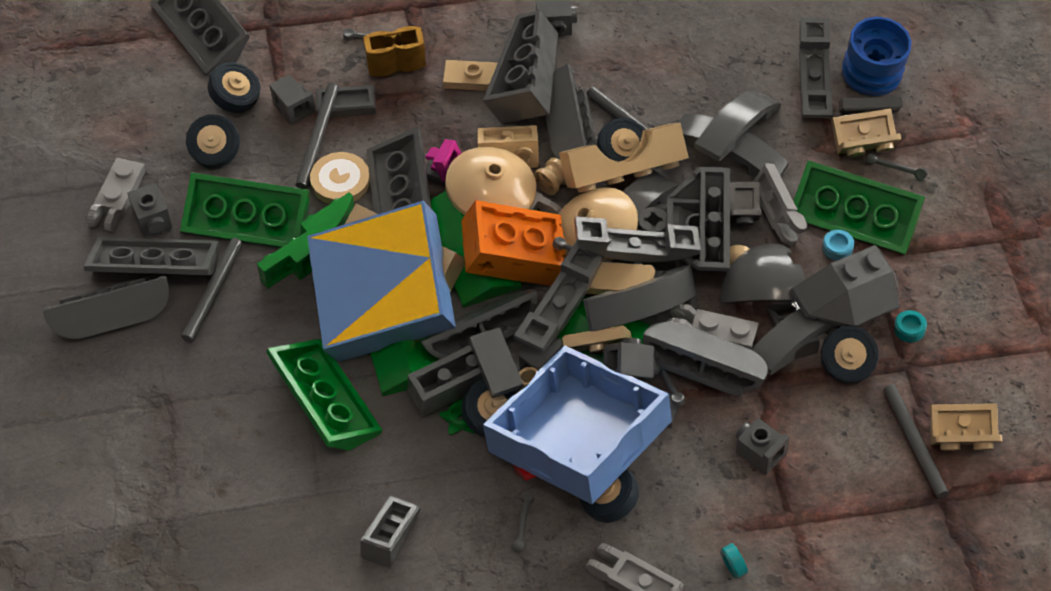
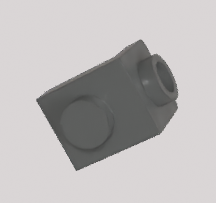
M730 182V220H736V225H753L754 220H759L761 217L760 182Z

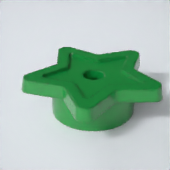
M462 399L452 404L447 411L440 412V417L449 423L448 433L450 436L462 430L472 434L476 433L469 428L464 419H458L460 416H463L461 411Z

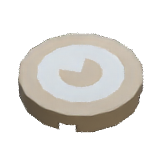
M347 152L330 153L320 158L313 165L310 172L311 188L315 196L326 204H330L334 199L340 198L348 192L353 195L355 202L369 188L370 176L368 166L363 159L355 154Z

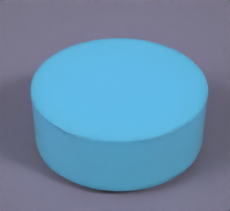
M832 230L824 236L822 250L828 258L837 261L852 255L854 239L848 232Z

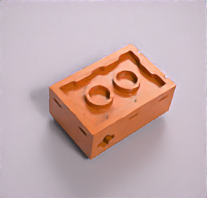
M475 200L461 220L466 273L552 286L560 274L561 264L566 255L565 249L557 250L553 247L552 243L556 237L564 239L561 215Z

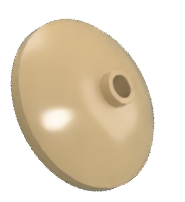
M477 147L461 153L451 162L445 178V189L453 206L463 215L467 213L475 200L530 209L536 195V180L530 167L517 155L496 147Z
M602 187L583 192L569 201L558 214L561 215L562 219L561 226L563 227L564 239L571 246H574L576 243L575 216L606 219L607 228L637 230L638 226L636 206L628 195L615 188ZM565 250V253H566V255L564 256L565 258H566V256H567L568 253H569V251H567V250ZM604 256L603 261H604V260H610V261H612V260H614V259Z

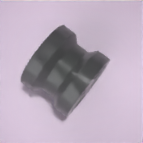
M656 207L644 209L638 217V230L665 232L667 213Z

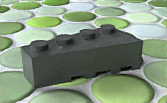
M541 10L516 16L484 96L483 102L501 124L549 115L558 32Z

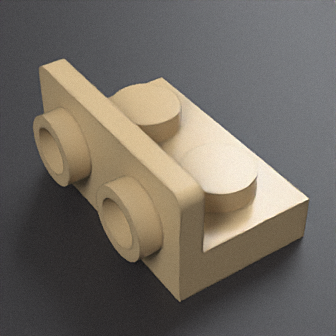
M537 125L478 128V147L504 149L517 155L530 168H537L539 166Z

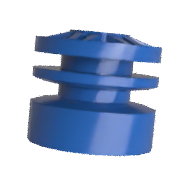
M884 17L865 18L858 22L851 31L842 62V75L845 82L852 89L870 96L886 95L895 90L902 80L905 65L911 52L912 40L908 31L900 23Z

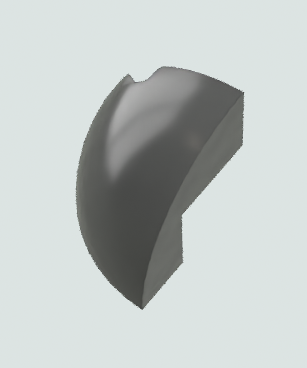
M765 244L753 247L741 254L730 266V271L726 273L722 284L720 303L746 304L758 301L794 303L796 301L790 290L805 280L802 267L792 262L790 259L792 251L784 245Z

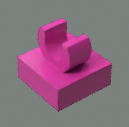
M445 139L440 149L431 147L425 158L433 160L431 169L437 171L442 182H445L447 170L451 162L461 154V151L455 140Z

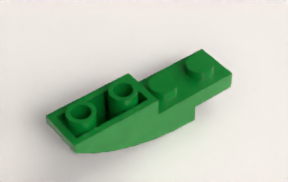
M348 192L344 196L334 199L328 206L316 214L309 215L300 223L302 235L291 239L285 246L274 253L266 255L257 263L260 282L267 289L292 273L299 280H302L312 272L307 236L344 225L354 208L353 195Z

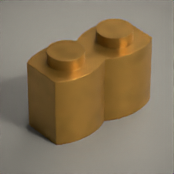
M402 27L393 32L377 31L363 37L370 76H386L396 71H416L426 66L425 46L421 27Z

